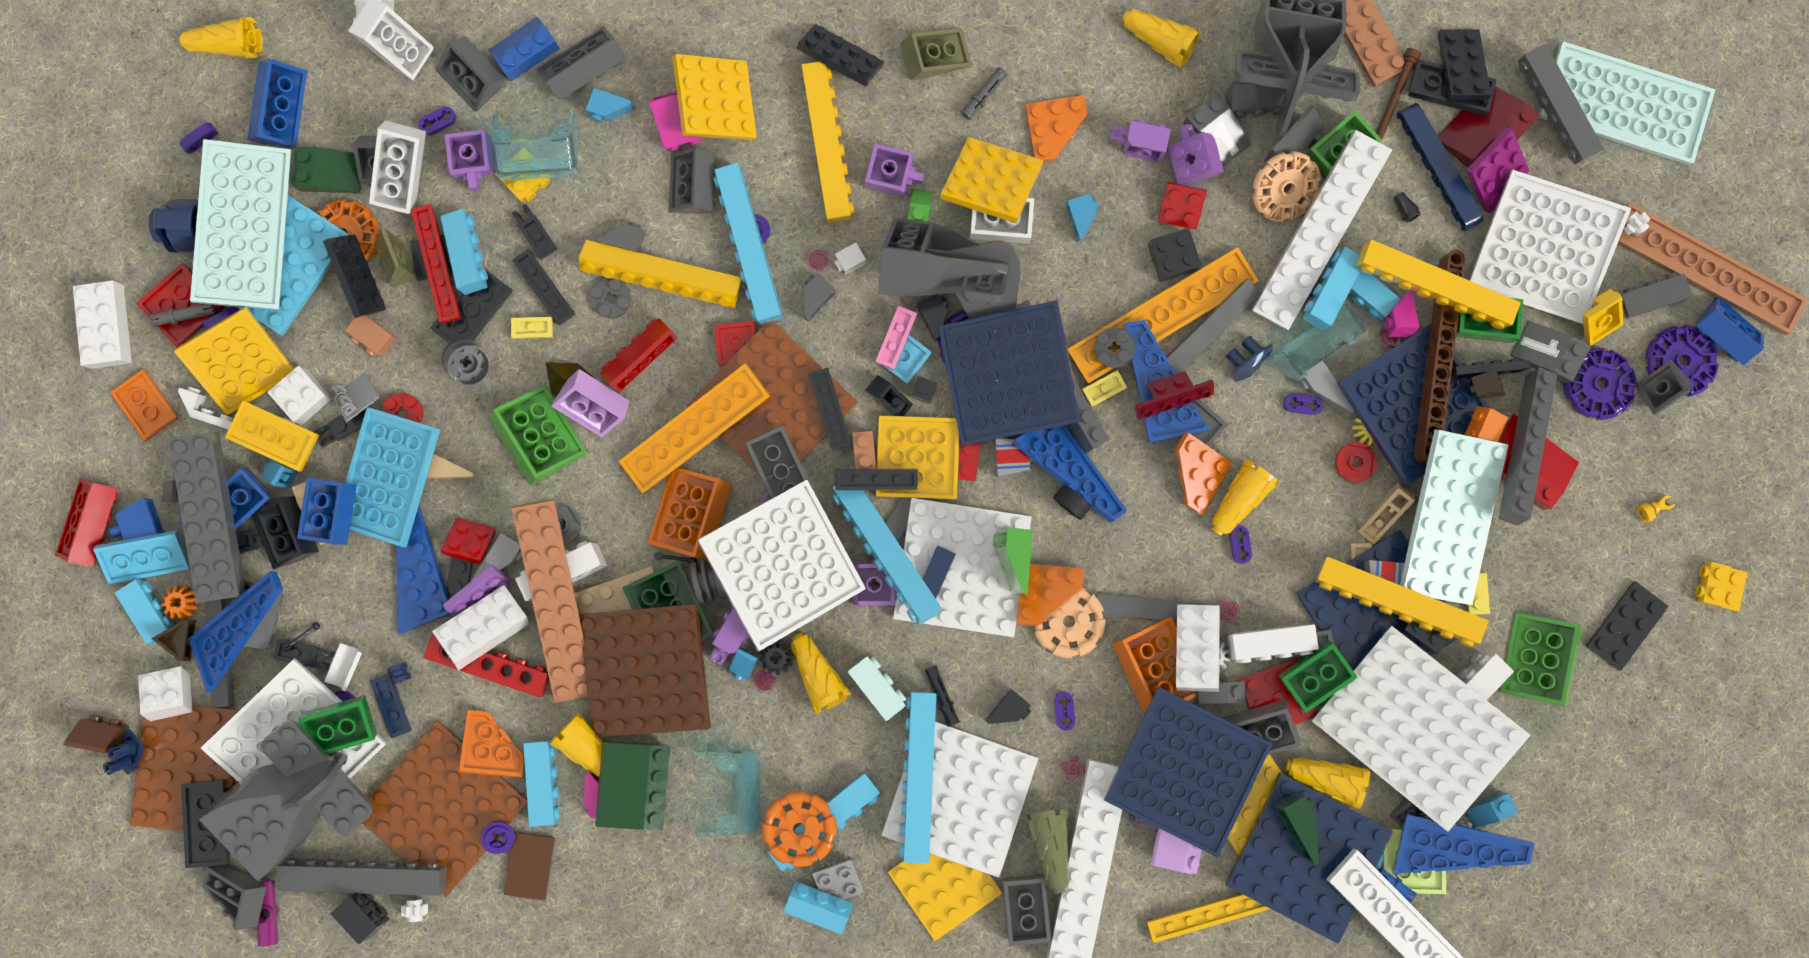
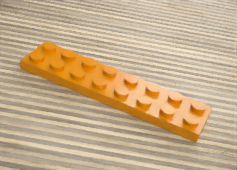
M745 363L623 457L619 463L642 494H644L771 397V395L747 363Z

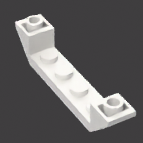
M189 386L187 390L179 388L178 393L190 417L229 429L233 421L232 417L221 414L219 418L213 416L214 411L202 408L206 396L200 395L201 390ZM283 418V419H286V420H288V421L294 423V422H293L292 420H290V419Z

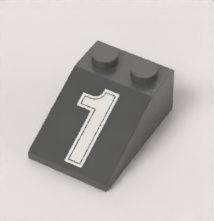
M1219 93L1190 113L1183 122L1184 125H1193L1194 131L1198 134L1204 132L1214 136L1222 166H1225L1251 146L1231 108Z
M1528 321L1510 356L1520 358L1521 361L1529 360L1530 366L1534 369L1540 367L1557 374L1556 381L1564 384L1573 382L1591 346L1568 334Z

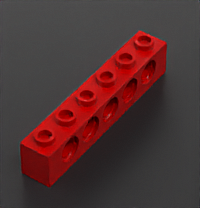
M431 635L423 658L458 670L435 635ZM488 651L459 670L539 698L544 697L549 682L546 667L535 665L534 668L527 665L528 661L516 658V661L508 659V654L498 651L496 654ZM487 658L493 662L491 669L485 667V660ZM506 665H509L512 668V673L510 676H507L504 673V667ZM526 671L531 674V680L528 683L523 679V674Z

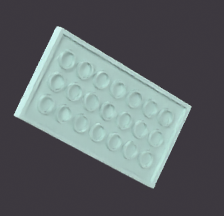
M1564 41L1560 43L1555 61L1598 137L1689 166L1694 164L1715 89ZM1540 108L1539 118L1548 120L1546 112L1543 108Z
M203 139L191 303L279 310L291 149Z
M1434 430L1401 577V586L1431 598L1472 605L1507 454V444Z

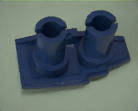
M1248 336L1242 342V346L1252 354L1247 360L1236 348L1232 349L1226 358L1237 367L1234 370V380L1238 382L1252 377L1262 362L1270 356L1273 351L1272 344L1261 347L1252 336Z
M129 728L126 730L121 745L107 750V755L109 759L111 758V761L103 764L104 772H107V775L122 769L129 775L140 764L145 750L144 744Z

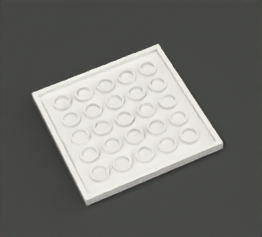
M1511 170L1469 281L1509 298L1524 299L1523 305L1583 324V314L1587 310L1592 309L1594 299L1598 294L1631 208Z
M808 480L797 484L697 540L757 651L764 649L866 589Z
M911 498L903 551L921 578L925 574L937 545L956 553L936 598L941 606L940 614L923 624L1014 637L1020 594H1012L998 559L996 547L993 546V536L998 530L1007 527L1030 529L1032 516ZM896 597L893 619L916 622L909 618L907 607L905 604L901 605Z
M294 658L215 733L201 749L239 782L252 771L273 764L260 748L261 742L265 737L288 720H294L299 723L298 718L304 712L339 703L342 700ZM377 733L373 741L328 753V755L332 754L335 756L341 751L347 754L341 769L350 779L386 745L387 741Z
M935 722L930 853L999 878L1038 758ZM907 772L902 774L881 836L903 844L904 836H900L901 823H905V815H901L902 802H906V793H902L903 781H907Z

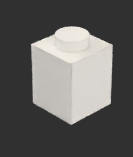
M857 243L835 254L837 260L834 263L838 271H843L845 275L866 264V259Z

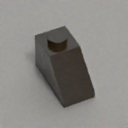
M1496 370L1471 377L1473 382L1469 384L1473 395L1477 394L1479 399L1505 394L1500 376Z

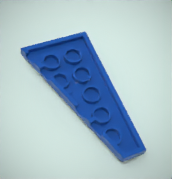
M1145 320L1124 323V330L1128 331L1136 342V353L1131 359L1140 403L1152 399L1147 383L1176 374L1170 366L1166 355L1157 344V340ZM1192 402L1172 408L1166 412L1154 414L1148 418H1143L1149 443L1181 437L1184 432L1196 434L1209 431L1208 426L1204 423L1198 409L1195 408Z
M1066 425L1024 433L1012 442L1060 483L1082 497L1093 510L1109 523L1127 511Z
M419 505L407 547L396 545L397 634L405 633L452 614L443 606L450 597Z
M268 572L189 638L206 691L213 692L282 592L283 588L277 572Z
M1406 813L1392 873L1393 875H1399L1409 872L1462 870L1472 867L1487 868L1497 865L1530 864L1535 843L1454 824L1447 832L1431 818Z

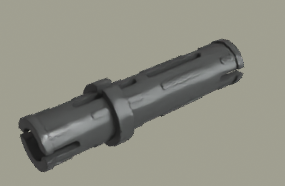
M998 67L982 88L971 96V101L961 111L963 117L971 120L974 114L985 106V101L1008 76L1004 69Z
M200 304L176 310L175 308H170L166 312L150 314V319H159L151 321L154 327L167 323L178 324L182 320L215 315L216 309L207 310L208 308L215 307L214 304Z

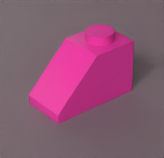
M1408 292L1385 318L1384 327L1387 329L1388 337H1411L1420 328L1412 292Z
M588 772L585 775L584 806L587 808L585 809L586 813L594 819L596 818L599 778Z

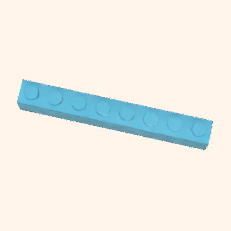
M738 162L715 169L716 176L713 178L716 188H720L722 194L719 196L721 206L726 208L727 214H724L727 226H731L732 233H729L733 245L736 244L737 247L735 257L738 264L741 263L743 269L740 271L742 281L746 282L748 286L745 292L748 301H752L753 304L751 309L752 317L760 325L784 318L742 169Z
M833 486V495L831 496L836 506L840 505L842 508L844 519L852 523L853 532L858 539L861 537L863 540V547L867 554H872L875 558L874 564L879 571H883L886 575L885 581L890 588L894 587L896 590V597L901 605L905 604L907 607L909 618L912 621H916L920 626L940 614L941 606L863 490H835V486Z
M911 692V697H907L906 709H910V718H906L905 730H909V739H905L904 751H908V760H904L903 772H907V781H903L902 793H906V802H902L901 815H905V823H901L900 836H904V845H900L899 857L903 858L904 863L929 864L936 694Z

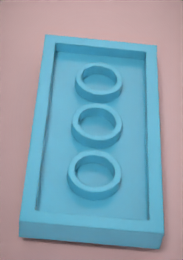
M177 530L96 545L93 549L108 585L190 569L189 558Z

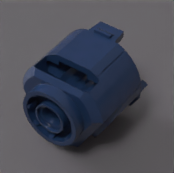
M175 199L168 201L160 208H154L149 216V231L152 239L157 243H162L168 252L194 253L198 199Z

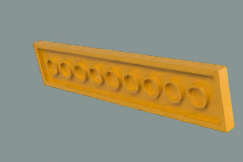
M1237 247L1068 348V354L1085 382L1089 384L1114 369L1100 363L1096 357L1095 342L1099 333L1111 327L1124 329V323L1145 320L1156 338V342H1159L1216 308L1246 278L1253 284H1256L1259 280ZM1114 342L1110 349L1117 353L1120 345Z

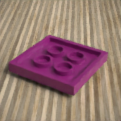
M1507 127L1466 170L1483 210L1488 213L1498 205L1510 171L1515 170L1525 174L1529 172L1513 129Z

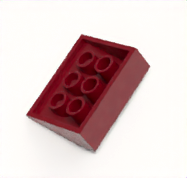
M1495 86L1490 111L1487 116L1461 110L1438 137L1444 148L1465 167L1469 168L1506 127L1513 129L1518 140L1540 115L1526 102Z

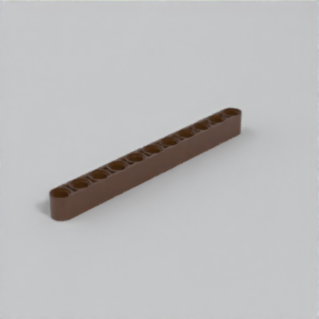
M1452 250L1440 259L1438 268L1463 278L1466 261L1464 253L1460 250ZM1435 299L1414 451L1416 461L1421 464H1426L1428 461L1426 450L1430 452L1434 430L1444 431L1459 312L1455 311L1454 307L1440 305L1435 302Z

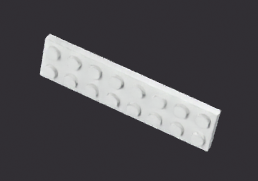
M1353 848L1326 879L1404 958H1463L1358 850Z

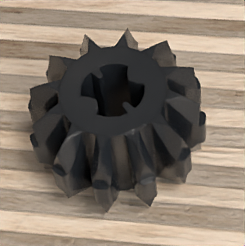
M776 641L773 643V648L771 645L766 647L769 651L763 649L760 651L766 657L759 658V661L766 660L767 663L762 668L765 669L770 666L769 674H772L774 668H776V675H780V667L784 672H787L788 669L785 664L793 665L787 658H793L794 654L787 655L786 652L790 651L791 647L789 646L784 650V641L780 643L779 647ZM775 652H779L778 655L781 654L782 656L778 664L774 663L775 660L772 661L771 659Z

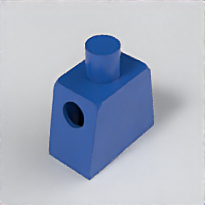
M142 498L117 512L115 516L118 524L109 527V532L113 538L122 536L124 540L164 533L153 499Z

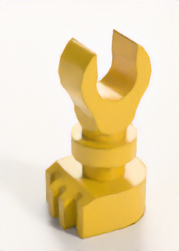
M1662 496L1657 502L1644 503L1638 506V514L1640 511L1643 513V515H1639L1642 522L1648 523L1656 518L1655 514L1659 513L1660 510L1672 509L1675 504L1665 505V499L1671 496Z

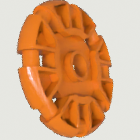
M346 199L329 202L325 208L319 209L316 212L341 230H347L349 235L355 234L365 259L369 261L376 252L375 245L380 233V227L376 217L371 215L369 208L357 201L347 202ZM346 209L350 210L349 215H344ZM332 213L334 216L328 219L327 216ZM364 218L366 221L361 224L359 220ZM364 234L370 235L369 241H365Z
M806 791L785 793L786 796L774 800L765 812V822H762L764 844L767 843L770 854L783 864L786 862L792 864V867L813 865L814 861L822 860L834 845L832 843L833 838L837 834L835 815L831 814L830 806L827 802L816 794H806ZM803 802L810 803V809L802 807ZM790 803L793 809L786 812L783 806ZM822 813L825 819L819 822L816 815ZM774 818L781 819L779 826L773 825ZM796 823H802L805 826L803 834H796L793 827ZM820 831L826 833L824 840L818 838ZM777 836H780L782 842L779 845L774 840ZM813 845L815 852L809 855L806 849ZM789 848L797 850L796 856L788 854Z

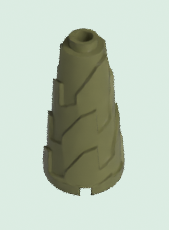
M1059 809L1060 811L1057 812L1055 810L1043 811L1025 816L1033 844H1035L1039 863L1042 866L1046 886L1049 887V890H1053V894L1066 892L1065 888L1068 887L1070 882L1067 860L1069 858L1067 845L1068 816L1066 809Z

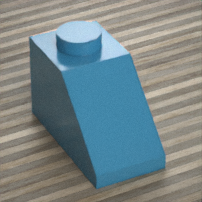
M593 88L586 111L590 119L596 122H601L602 120L608 122L632 111L634 105L631 100Z
M1091 194L1068 200L1066 203L1078 242L1083 240L1097 213L1096 210H1098L1096 199H1092Z
M270 459L265 463L261 476L274 486L289 489L299 471Z
M739 648L729 671L733 672V677L741 681L744 678L748 680L760 657L744 648Z
M1498 791L1471 805L1465 812L1472 826L1477 828L1500 822L1517 813L1518 810L1509 793Z

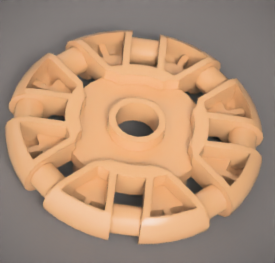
M1291 151L1290 154L1283 152L1275 155L1266 162L1267 165L1263 169L1260 168L1253 182L1255 190L1254 194H1252L1253 202L1258 212L1263 213L1264 217L1268 220L1283 222L1289 219V221H1292L1307 212L1306 209L1312 204L1320 190L1319 181L1321 180V174L1315 161H1311L1310 157L1304 153ZM1287 162H1291V167H1287ZM1291 183V189L1288 192H1284V187ZM1267 188V193L1263 194V189ZM1303 196L1305 200L1301 204L1297 203Z
M1083 588L1081 592L1069 599L1064 606L1044 620V622L1048 621L1050 629L1044 630L1042 623L1039 626H1035V637L1044 649H1049L1055 656L1072 658V656L1079 655V657L1086 655L1097 646L1096 643L1099 638L1102 639L1106 625V619L1103 618L1102 611H1104L1103 607L1094 594H1089ZM1080 598L1087 601L1084 607L1077 603ZM1094 613L1096 621L1089 622L1090 617L1088 614ZM1070 615L1074 618L1075 622L1072 627H1066L1063 624L1065 616ZM1087 630L1093 633L1089 640L1084 637ZM1054 636L1060 640L1058 645L1051 642ZM1076 641L1077 647L1070 648L1069 642Z

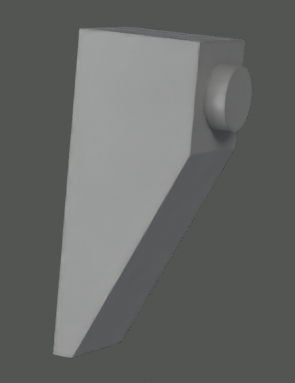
M1323 360L1298 376L1300 378L1299 384L1305 391L1308 390L1310 394L1347 415L1355 412Z
M501 533L472 580L491 565L503 572L517 561L520 562L523 558L519 542L507 534Z

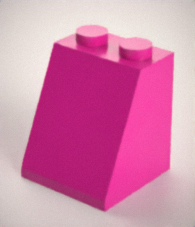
M677 91L650 98L649 103L664 149L669 148L670 151L680 149L681 144L688 143L689 145H694L700 142V139L703 137L682 135Z

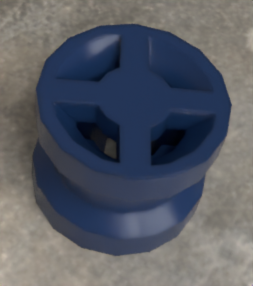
M407 662L387 669V672L392 677V685L412 678L411 674L407 671Z

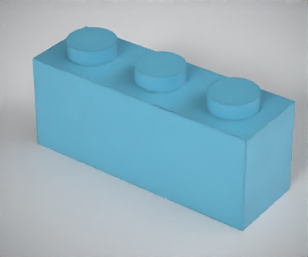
M135 579L115 592V595L146 645L156 644L151 638L171 628L174 625V621L169 615L164 614L162 609L164 607L160 606L162 604L161 600L155 598L152 593V585L148 581Z
M795 881L784 913L842 935L853 903Z

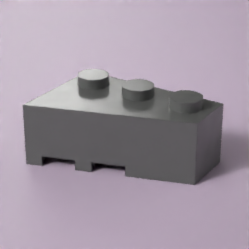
M1678 272L1665 276L1666 280L1657 282V279L1644 283L1645 287L1636 289V286L1623 290L1624 294H1621L1623 299L1622 305L1627 319L1693 297L1685 273L1678 275Z
M230 864L207 866L202 887L215 904L219 903L224 909L222 914L225 917L229 916L233 921L232 927L235 930L256 927L267 886Z

